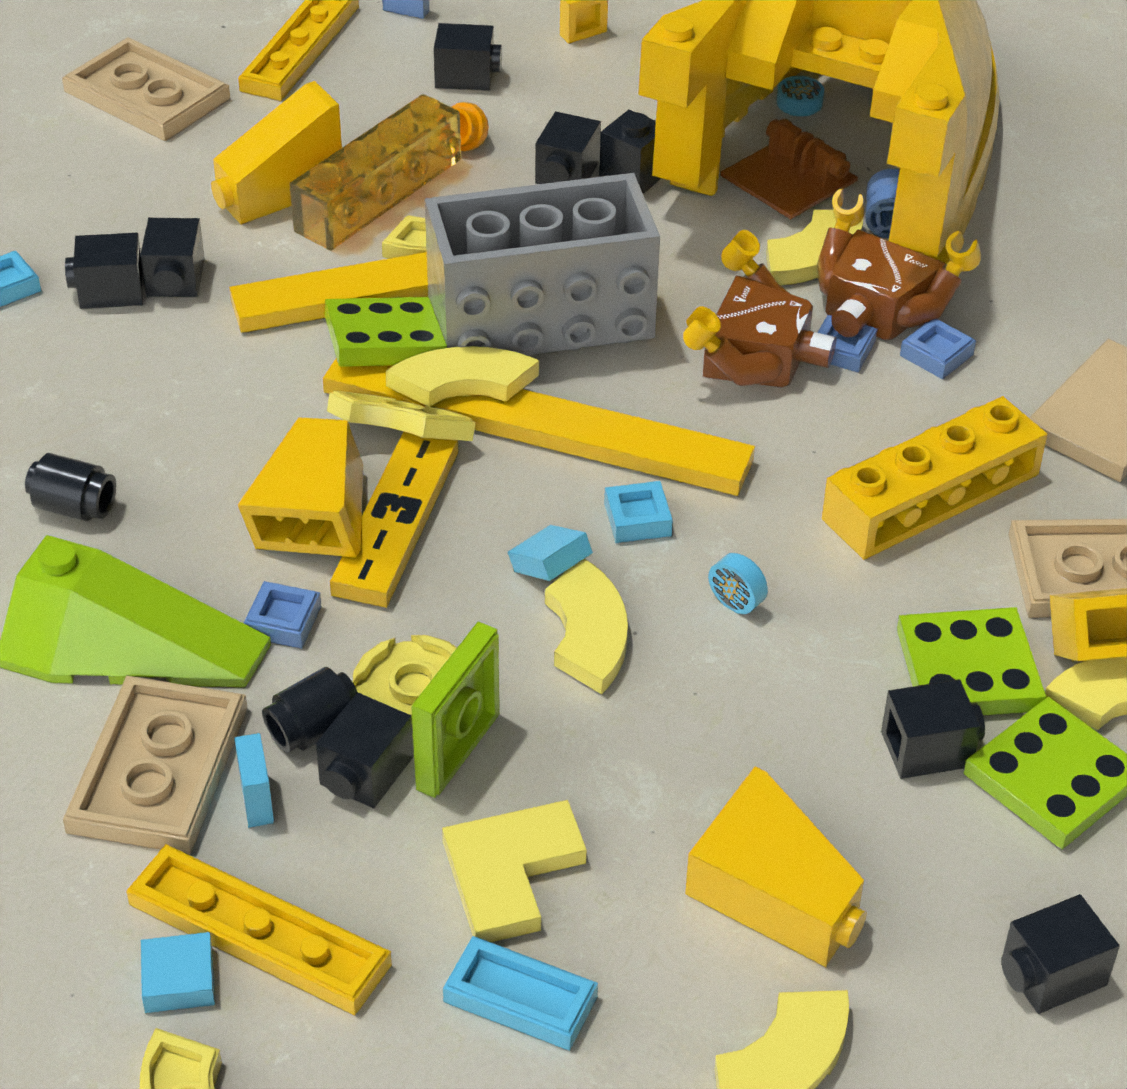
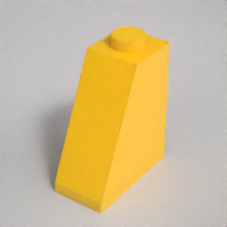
M316 81L303 85L213 159L215 180L211 182V190L217 205L221 209H227L242 225L345 187L339 104Z
M298 417L237 504L255 549L356 557L361 550L363 462L348 420Z
M754 766L688 853L686 895L824 967L828 965L840 945L850 948L855 943L867 916V912L860 909L864 879L766 771Z

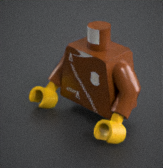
M843 189L836 191L832 198L836 224L834 228H828L817 262L819 288L821 293L827 296L825 312L827 315L832 316L831 321L834 329L844 337H854L867 325L877 329L876 337L892 340L908 328L940 318L962 282L959 278L960 273L975 269L981 261V251L977 239L973 241L970 249L966 252L958 253L963 247L964 238L961 231L952 233L946 241V250L950 261L945 268V262L859 229L854 234L849 233L850 227L856 226L864 218L862 194H859L857 205L852 209L844 210L841 208L844 200Z
M741 230L722 250L721 260L729 270H742L745 275L743 277L735 276L717 314L707 307L699 306L686 319L688 327L683 333L686 346L693 350H701L705 347L703 377L733 381L739 386L759 384L783 388L791 384L800 362L829 368L835 352L836 337L810 331L813 306L810 301L789 293L780 286L764 263L758 265L753 260L760 250L759 241L750 231Z

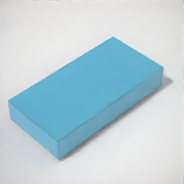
M472 936L443 987V1002L569 1051L598 997L597 982Z

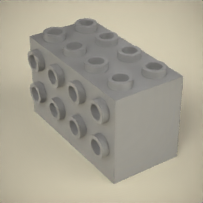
M634 173L425 198L428 297L430 298L447 348L468 346L491 347L514 351L528 356L655 338L660 235Z

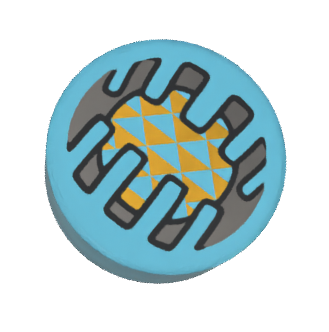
M807 76L785 78L778 84L777 106L783 112L792 116L804 117L813 115L820 111L823 106L824 87L816 79Z
M729 553L709 570L708 579L714 595L725 607L735 613L748 614L767 597L768 586L763 572L751 559L744 555Z

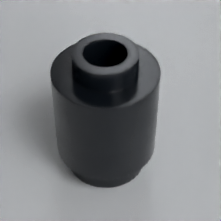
M46 453L39 461L33 462L29 467L25 478V491L27 494H30L31 504L35 508L89 521L92 517L103 519L108 515L116 495V479L114 475L105 473L104 468L100 465L54 453Z
M323 667L273 695L272 704L262 709L263 720L271 737L284 752L288 753L297 747L304 751L316 744L358 691L352 680L344 672L336 674L329 667Z

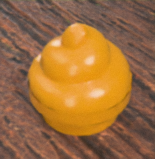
M460 102L444 113L440 129L444 140L453 148L459 151H471L484 143L488 136L489 124L484 111L479 106L469 102Z

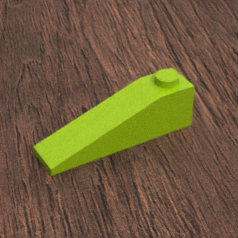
M46 535L16 575L0 639V668L51 683H73L74 675L108 676L110 684L123 685L126 676L164 677L170 683L198 687L245 688L269 650L271 639L256 629L100 549Z

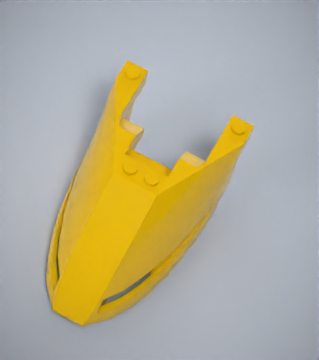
M702 0L663 15L642 38L638 95L657 100L652 176L670 180V185L713 196L718 190L722 138L725 137V128L733 121L739 122L748 114L749 106L758 99H765L783 79L796 76L801 71L806 70L873 89L870 117L893 123L887 164L900 167L889 241L946 264L949 263L950 259L946 250V241L956 231H961L962 235H964L976 208L980 190L984 186L993 151L1000 102L998 73L987 23L976 0Z

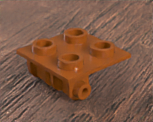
M788 119L772 120L766 129V135L770 137L769 145L720 172V176L790 220L833 196L839 189H845L858 181V177L849 172L851 165L847 161L845 153L830 147L820 138H814L813 134L808 131L801 133L802 129L795 126Z

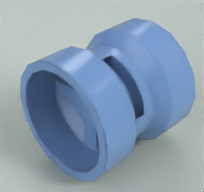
M889 168L881 170L874 174L867 183L865 221L867 227L875 235L882 238H889L899 169Z

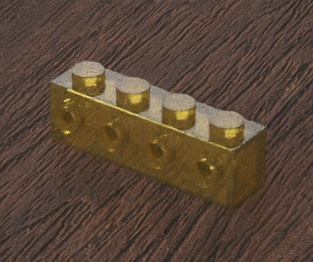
M422 94L291 181L290 194L294 232L332 251L461 160L460 111L439 102L435 98Z

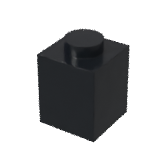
M438 23L433 48L435 88L490 91L493 72L501 73L502 44H494V25Z
M628 109L600 132L599 177L634 173L643 194L662 178L652 176L656 120L649 118L645 114Z
M555 111L535 143V183L546 184L590 178L600 162L601 121Z
M148 217L140 253L146 297H198L205 260L200 218Z
M138 232L75 236L74 257L65 258V276L68 289H77L80 309L143 305L144 279Z
M957 679L888 690L881 733L900 779L964 769L966 760L976 753L978 740H982L985 736V722L980 706L976 702H970L961 680Z
M357 692L316 742L320 785L326 787L331 793L342 799H353L374 809L414 758L412 715Z
M1079 894L1011 921L1001 957V965L1009 985L1016 992H1023L1037 1014H1040L1107 986L1120 945L1083 896Z

